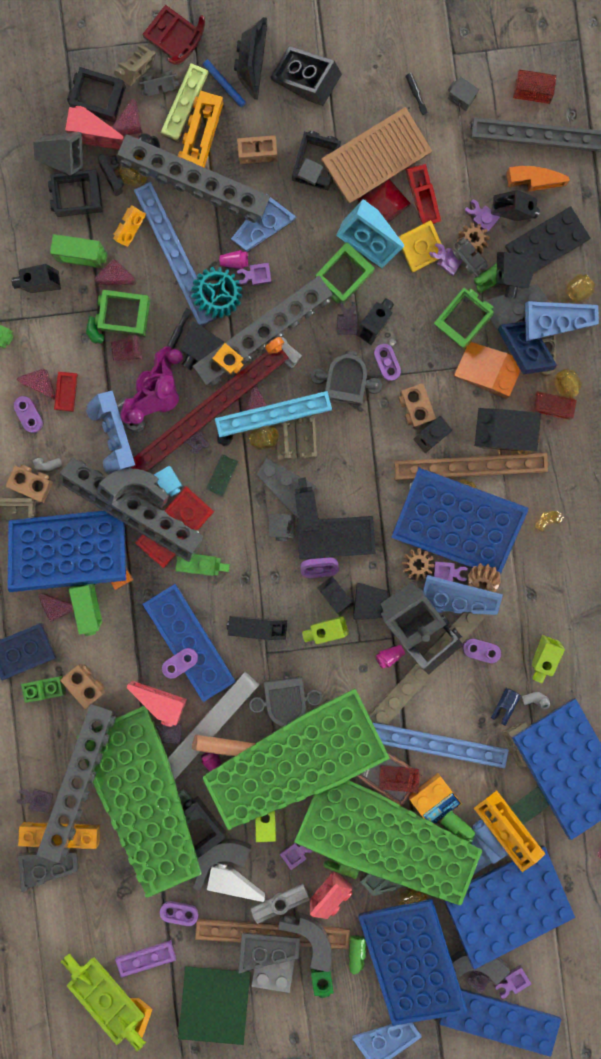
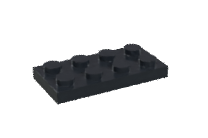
M572 206L506 244L505 248L508 253L538 258L535 273L591 238Z
M373 516L318 519L319 529L300 532L299 521H297L299 559L376 554Z

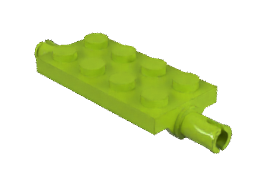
M71 954L64 957L65 960H62L61 964L71 973L72 979L67 984L68 989L116 1045L127 1039L135 1051L138 1052L146 1044V1041L141 1038L135 1029L136 1025L145 1015L95 957L91 958L86 965L80 966Z

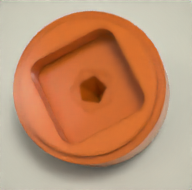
M277 337L265 346V350L268 354L278 353L282 350L285 342L281 337Z

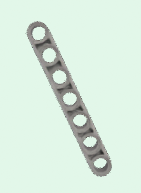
M244 672L168 757L174 780L200 752L192 749L194 736L213 737L259 686V683L248 673Z

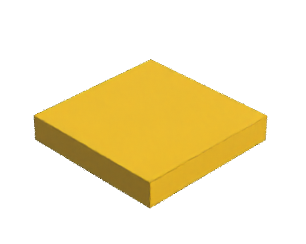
M431 220L398 236L404 244L401 250L412 273L439 260L432 258L429 254L430 252L437 254L438 248L435 244H442Z

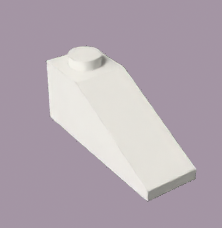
M218 862L211 867L207 886L208 891L264 902L265 893L234 868L228 866L227 863Z

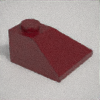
M390 179L357 199L359 203L364 199L379 210L388 223L411 205Z

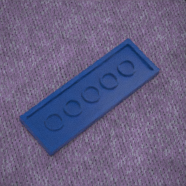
M176 584L143 603L144 608L174 655L185 648H191L197 652V663L185 671V674L203 702L236 682ZM185 655V661L190 662L191 656Z
M461 989L467 1008L466 1014L442 1017L439 1020V1024L549 1057L552 1055L561 1023V1018L465 989Z

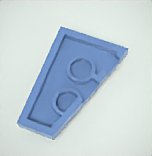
M270 197L261 222L253 223L245 220L231 238V241L247 252L294 221L296 216Z
M413 1022L394 1026L390 1024L352 1036L353 1041L366 1059H392L422 1038L421 1033Z

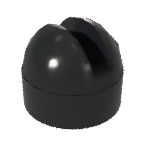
M219 434L217 436L218 444H222L223 447L230 445L233 440V435L225 436V438H219Z

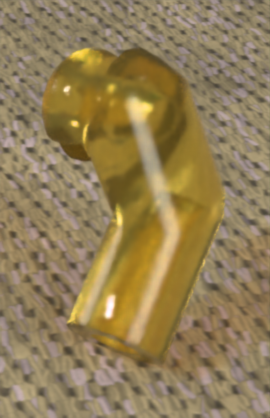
M558 511L545 512L535 525V528L543 532L548 524L561 523L563 515Z

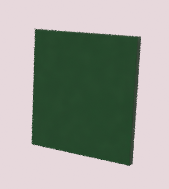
M185 966L178 1039L244 1045L250 972L239 973L236 970Z

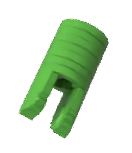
M497 263L479 274V277L476 276L474 278L478 293L484 292L497 283Z
M453 811L447 813L441 821V825L453 835L472 844L475 831Z
M327 860L323 864L325 868L352 879H356L359 870L336 861Z
M359 935L349 937L350 973L353 975L363 970L366 958V940L364 936Z

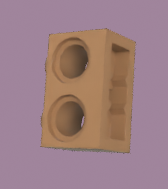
M276 135L237 139L240 164L278 161Z
M423 383L400 392L401 396L398 398L401 407L406 408L407 414H405L408 425L416 428L436 420ZM415 393L418 396V401L410 402L408 394ZM416 411H422L424 413V419L417 420L414 416V413Z
M23 464L20 467L14 465L5 487L44 503L53 484L52 481L48 480L50 476L41 472L36 475L31 472L32 468ZM23 473L26 477L25 482L19 484L17 478ZM38 481H41L43 483V489L37 492L35 490V484Z
M79 664L60 681L81 706L87 709L90 704H93L105 693L103 690L105 687L98 679L96 681L91 676L92 672L86 665L82 666ZM75 673L82 675L81 683H77L74 680ZM90 687L94 689V697L87 696V688Z

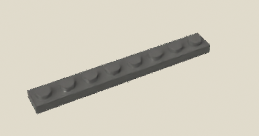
M475 117L473 119L471 139L601 152V130Z

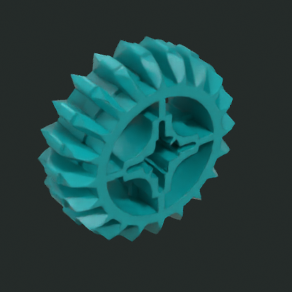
M211 267L210 272L204 269L203 274L199 273L197 279L193 281L194 286L191 287V291L194 293L191 295V299H196L194 306L200 305L199 312L206 311L205 316L211 313L212 318L215 319L218 314L219 318L222 319L224 314L227 317L230 316L231 312L237 310L236 306L241 304L239 300L243 297L240 294L242 287L237 286L239 280H233L235 274L228 275V269L224 273L221 267L217 271H215L214 267ZM211 280H218V281H219V282L216 283V284H212V283H210V282H209V284L206 283V282L211 281ZM224 284L229 288L231 295L225 290ZM218 287H220L218 295L213 299L215 290L217 291ZM202 290L208 295L209 302L204 298ZM216 302H223V303L227 302V303H228V304L223 305V306H215V305H214Z

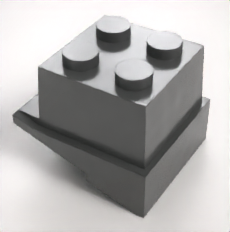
M413 582L381 603L383 609L381 616L384 622L407 650L421 641H429L430 635L447 625L421 588H417Z

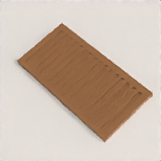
M404 107L323 157L321 161L348 204L430 154L432 150L407 108Z

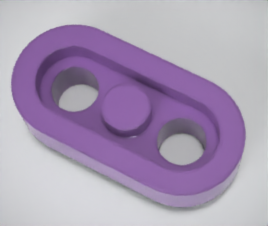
M388 344L378 345L374 351V357L382 377L387 381H395L400 376L401 368L394 351ZM382 351L387 353V356L384 358L380 356ZM388 369H393V370H394V374H393V375H389V374L387 373V370H388Z
M25 396L17 398L14 402V410L24 429L31 433L40 431L43 426V420L33 401ZM23 402L26 403L25 409L20 408V405ZM31 419L35 420V424L33 426L29 425V421Z
M334 558L308 559L301 563L300 571L301 575L305 578L329 577L338 573L339 566L338 561Z
M474 638L464 642L463 652L470 658L495 663L501 657V650L495 644ZM475 645L476 651L471 652L470 646ZM490 650H493L495 652V655L493 657H489L488 655Z
M185 648L169 658L162 665L163 674L167 678H176L197 663V652L194 649ZM185 655L191 656L190 662L185 661ZM170 665H173L175 667L174 672H170L168 670V667Z
M167 901L160 909L162 920L184 926L194 925L199 916L195 906L179 902ZM172 908L174 912L170 914L167 912V909ZM186 912H191L193 916L187 917Z

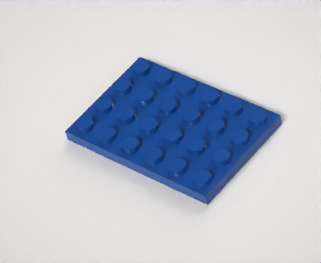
M418 467L391 538L472 568L473 566L478 567L480 563L483 566L489 564V567H496V571L501 574L528 513V507Z
M95 511L8 521L9 592L126 581L125 524L109 513Z
M571 699L511 737L569 840H573L601 821V743L577 700Z
M540 846L545 855L524 872H521L512 860L472 880L462 905L459 906L444 900L473 969H477L575 918L545 846Z
M432 899L359 914L358 918L393 1026L466 1014L467 1008Z

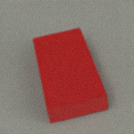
M58 372L54 410L74 412L77 373Z

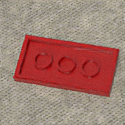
M187 486L164 510L172 518L182 521L184 525L197 531L215 512ZM143 534L135 542L162 568H165L176 556L175 553Z

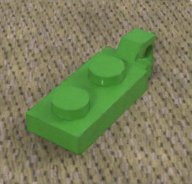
M195 554L190 562L177 555L176 571L214 576L219 575V571L229 572L230 564L220 563L221 558Z

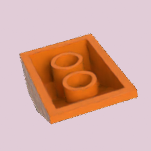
M470 342L465 349L454 377L507 399L521 370L512 355Z

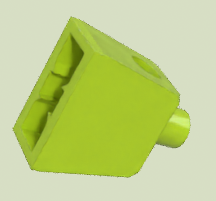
M343 615L311 625V629L302 631L305 642L314 640L315 644L344 638L349 634V630ZM321 629L325 630V635L321 633Z
M542 635L532 661V666L535 670L533 680L543 683L546 675H554L565 651L560 641Z
M275 811L268 813L269 822L267 823L262 821V816L255 818L256 842L276 841Z

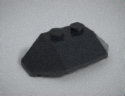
M263 17L242 33L241 40L237 41L236 52H239V59H235L234 71H237L238 79L251 96L257 100L268 26L266 17Z

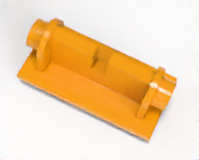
M133 205L130 208L128 207L122 218L125 223H119L115 233H113V239L128 247L146 213Z

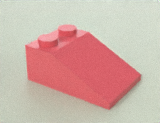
M81 106L69 107L65 129L67 133L81 132L82 144L115 150L120 149L124 140L123 135L86 108Z
M131 681L127 685V689L158 720H161V724L172 727V725H177L180 721L187 699L136 681Z
M333 871L310 898V915L328 919L330 915L334 916L340 909L339 905L343 900L347 901L352 895V884L339 873Z

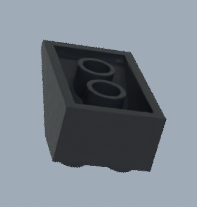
M289 46L270 78L307 101L324 106L342 73L334 60Z
M478 408L474 446L491 450L537 452L541 413Z

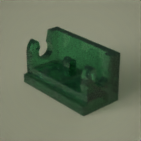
M222 455L206 489L224 497L239 465V461Z
M537 786L510 808L524 825L547 808L549 804L541 789Z

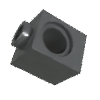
M460 76L458 81H453L448 88L450 92L448 99L467 111L476 98L479 89Z
M269 514V537H276V541H287V538H294L295 515Z

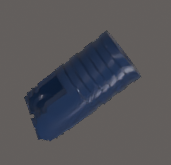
M506 687L491 718L495 720L498 718L501 709H506L507 711L501 722L502 725L506 726L521 695Z

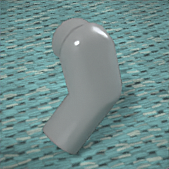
M42 458L33 460L34 468L37 471H51L62 467L60 458L45 463Z
M538 691L521 696L524 706L535 703L544 710L550 707L549 698Z

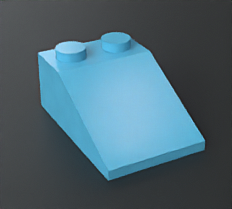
M364 199L342 221L336 235L380 268H383L404 247L402 241L379 210Z

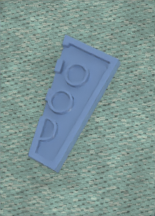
M528 301L525 303L526 341L598 325V305Z
M427 575L423 590L438 613L454 611V613L472 612V614L498 615L503 594Z

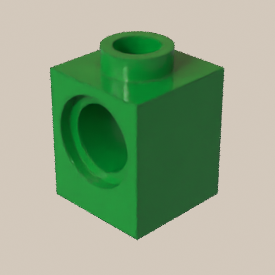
M311 968L314 996L325 998L329 997L330 994H334L331 969L329 972ZM320 979L327 980V984L324 986L319 985L317 982Z

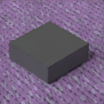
M306 158L298 177L315 185L323 170V166Z

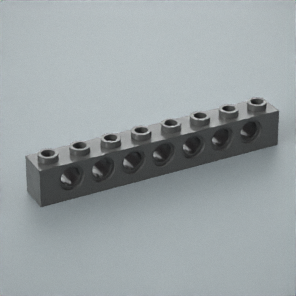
M126 134L118 151L117 162L122 167L135 169L139 174L146 177L149 175L161 184H170L180 192L186 191L191 193L196 199L207 200L211 205L215 207L221 206L234 215H242L250 222L260 223L268 206L269 195ZM137 155H141L144 158L142 160H137L134 157ZM154 163H160L162 166L160 168H155L152 165ZM175 170L178 171L180 174L174 176L170 172ZM190 178H194V179H196L198 182H197V183H190L188 180H189ZM213 186L216 190L209 191L206 187ZM229 193L233 195V198L227 199L224 195ZM248 201L251 203V206L246 207L242 202Z
M317 276L225 343L243 357L242 363L245 364L253 358L251 355L254 352L258 351L260 353L265 350V346L272 339L283 337V332L286 329H294L300 324L298 322L303 317L308 319L315 314L314 309L318 306L323 308L329 304L333 294L322 278ZM307 295H314L316 302L309 304L305 299ZM298 306L301 312L298 315H293L290 312V308ZM282 317L285 320V324L277 326L274 323V319ZM261 328H266L269 331V336L262 338L259 336L258 331ZM244 340H252L254 346L251 349L244 348L242 345ZM223 345L193 365L194 370L206 386L211 385L213 387L221 381L220 377L225 373L230 375L223 368L218 372L211 369V365L214 363L212 358ZM226 356L224 363L230 366L235 363V360H229Z
M72 458L61 471L59 484L186 561L190 562L201 546L204 536L197 530L191 529L184 525L182 521L172 518L164 510H159L149 501L136 496L134 492L121 495L111 505L96 493L99 483L106 477L101 472L88 467L83 461Z
M90 704L36 856L57 863L62 862L63 859L66 860L70 850L67 847L69 840H73L76 829H74L75 823L80 821L83 810H81L82 803H86L90 793L87 790L89 783H93L96 777L94 769L96 764H100L103 754L100 752L103 745H107L110 736L107 734L109 727H113L116 716H114L115 711ZM97 721L103 725L102 730L98 733L93 729V725ZM89 740H93L96 743V748L93 751L87 749ZM82 759L89 761V767L86 770L80 766ZM77 777L83 782L80 789L76 788L73 784L74 779ZM70 796L76 800L74 807L67 805V799ZM63 815L69 818L68 826H63L60 823V818ZM56 834L62 837L61 845H56L53 841Z

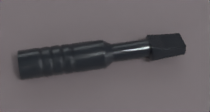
M409 73L405 76L419 104L421 114L425 115L428 113L427 108L422 102L413 74Z
M185 309L179 325L176 326L167 345L168 347L175 348L183 331V326L190 316V309Z

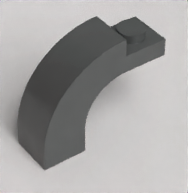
M122 469L111 473L99 483L96 492L111 505L125 493H139L160 509L165 506L169 497L163 488L156 486L159 478L140 469Z
M224 839L199 857L197 860L201 875L191 880L195 882L193 889L200 891L209 869L218 862L229 861L244 867L251 850V845L240 840Z
M300 913L299 920L289 915L280 917L278 930L301 934L311 943L313 950L310 968L329 972L332 960L331 943L323 926L311 916Z
M465 950L451 956L457 980L469 971H480L498 985L511 972L507 964L500 957L477 969H473Z

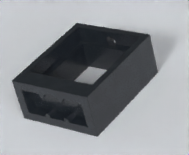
M80 67L78 73L76 72L73 78V90L69 91L67 97L70 107H84L98 118L115 123L126 89L125 82L121 79ZM85 77L114 86L107 110L78 101Z
M304 131L292 173V181L328 191L332 180L329 172L327 177L320 175L315 185L299 178L298 174L307 143L335 151L341 147V141H338L333 136H320L315 131Z
M96 169L77 171L72 175L67 173L50 174L51 181H48V188L53 196V200H50V207L57 217L103 212L100 180ZM90 181L92 205L61 208L59 184Z
M444 615L441 617L447 625L443 628L453 639L452 642L430 661H427L415 646L407 650L428 675L464 645L460 641L462 636L455 628L451 630L448 627L450 622Z
M197 796L195 799H188L183 804L184 815L187 816L197 809L214 831L194 846L198 859L225 839L226 831Z

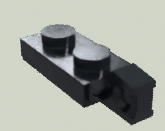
M306 477L298 478L300 488L295 489V499L300 532L318 530L319 522L314 491L312 487H307Z

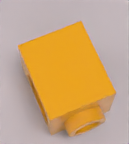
M226 343L212 358L215 363L230 375L233 372L237 374L244 365L241 363L243 357ZM231 355L235 358V363L230 366L226 365L224 358Z

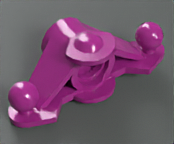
M165 346L155 353L153 369L151 372L144 371L138 376L136 381L137 393L134 397L127 398L124 401L120 415L122 422L140 424L145 415L157 411L167 412L178 404L179 395L176 390L171 364H179L182 361L183 355L181 351Z

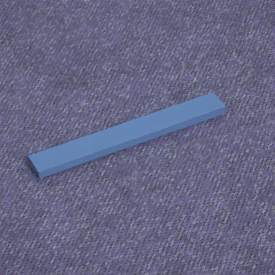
M151 182L134 189L144 213H146L153 232L198 324L204 326L216 320V317L215 319L212 318L211 313L205 316V310L199 312L200 305L194 306L196 299H191V295L194 293L191 291V287L194 286L193 281L197 279V276ZM202 290L204 298L208 301L204 291Z
M372 722L383 745L499 768L506 767L509 749Z

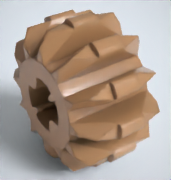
M471 223L470 227L464 225L463 231L458 233L459 237L468 239L476 250L472 255L476 254L477 251L482 254L484 252L483 248H487L489 245L486 241L490 239V236L484 235L487 229L480 230L481 224H478L477 228H475L474 223ZM472 236L476 237L474 243L471 242Z
M421 548L417 549V555H415L414 550H410L412 557L404 555V558L409 561L402 562V565H408V568H405L403 572L411 571L408 578L411 579L415 574V581H419V574L425 580L426 575L424 572L431 575L432 571L428 567H435L434 564H428V561L433 560V557L425 558L428 555V551H424L421 555ZM416 559L423 563V566L419 567L420 570L413 566V563L417 562Z
M480 563L478 567L473 566L470 571L468 584L471 587L496 592L501 583L500 572L496 571V567L491 568L489 564L483 566Z

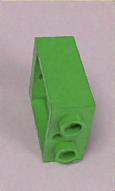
M53 234L50 254L57 262L101 269L103 263H106L107 252H105L100 241Z
M346 242L315 275V278L320 276L333 294L331 299L338 304L340 302L343 305L373 274L375 268ZM343 255L363 272L344 294L338 291L324 277Z
M463 288L434 322L438 329L464 350L494 315V311H492L493 306L486 300L481 302L477 298L479 295L471 288L469 290ZM465 297L486 313L466 339L445 323Z
M102 290V295L98 297L100 312L96 314L95 325H98L97 328L105 332L145 337L150 306L149 296ZM108 297L140 301L136 328L105 324Z
M95 585L71 586L69 592L79 635H94L96 631H99L103 622Z

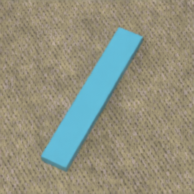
M328 391L218 417L215 418L219 438L332 411Z

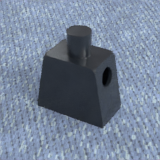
M514 190L494 195L491 214L514 221H521L531 218L536 219L540 214V209L537 207V198L520 190Z
M497 252L496 282L500 285H506L504 297L516 299L518 288L529 287L538 258L508 252Z
M47 264L20 269L19 277H13L11 280L14 289L21 288L29 293L61 290L59 271Z
M387 298L382 303L376 302L360 324L356 336L372 345L393 313L391 309L394 303Z
M193 321L181 347V351L187 355L181 365L191 371L196 362H199L223 345L224 341Z
M439 416L413 440L424 453H427L453 429L442 416Z
M333 576L317 587L339 616L354 605L353 601Z
M357 582L353 619L382 618L381 613L383 609L381 603L388 599V591Z

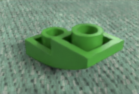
M58 676L21 684L24 702L28 703L66 695L65 687L60 681L63 677Z

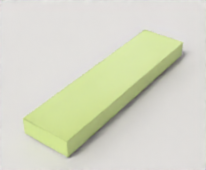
M192 63L190 64L160 132L161 135L179 142L193 110L195 97L199 96L208 76V70Z

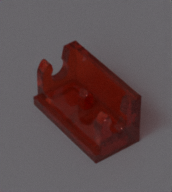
M519 69L513 98L550 104L555 93L557 75Z
M537 391L533 412L571 420L574 418L577 400Z
M380 765L378 787L380 790L418 793L419 769Z

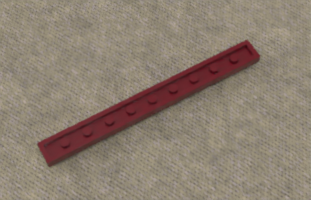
M283 349L278 353L268 354L267 351L264 352L133 457L135 466L131 468L147 472L286 362L289 359Z

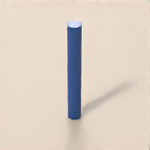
M207 59L203 66L240 107H243L246 101Z

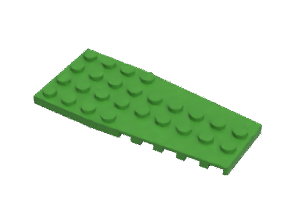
M354 688L299 716L203 776V780L227 829L231 830L233 827L248 823L250 820L265 816L277 809L287 807V805L296 801L304 800L313 794L316 795L338 786L390 759Z
M143 706L116 718L113 727H109L107 733L110 735L106 746L103 745L100 752L103 754L100 764H96L94 769L96 777L93 783L106 813L109 814L112 820L111 824L120 837L119 841L126 850L129 863L137 874L136 878L144 889L145 897L148 898L200 876L201 870L168 757L151 713ZM103 725L93 728L94 731L97 733L100 732L103 728ZM89 740L87 749L93 751L96 748V743L93 740ZM85 759L87 767H89V761Z
M349 780L321 793L314 794L294 841L298 845L350 868L459 906L463 903L482 854V849L475 847L466 840L401 807L381 794Z

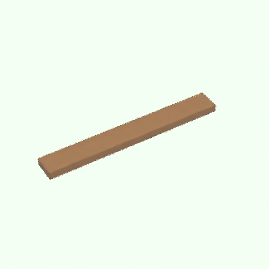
M547 453L394 461L395 481L414 480L418 467L446 478L548 472Z
M198 919L196 922L195 940L241 943L242 932L300 937L301 947H312L309 940L303 935L278 930V924L274 923L257 924L256 922ZM323 927L328 934L332 949L349 950L350 928Z

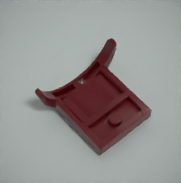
M165 4L142 35L143 38L169 56L167 58L168 62L177 65L185 61L198 45L204 32L205 17L200 15L197 27H195Z

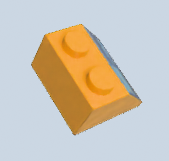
M439 773L409 795V800L421 816L434 824L438 823L447 813L462 804Z

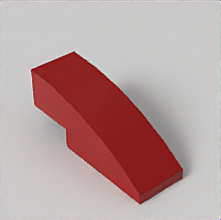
M426 164L405 169L421 223L424 224L430 220L433 224L441 222L433 185L430 182Z

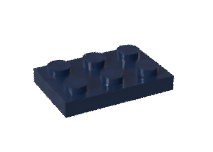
M526 321L501 324L497 330L523 375L552 371L556 368L557 364L542 338L526 341Z
M42 623L0 640V678L2 681L56 658Z

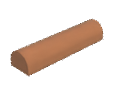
M195 735L192 749L201 752L236 756L256 743Z

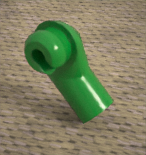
M89 316L86 334L91 342L101 344L104 341V335L99 334L96 329V317Z

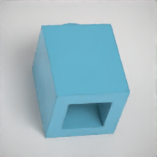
M171 466L154 474L159 478L158 485L166 491L167 495L172 497L181 492L179 488L183 486Z

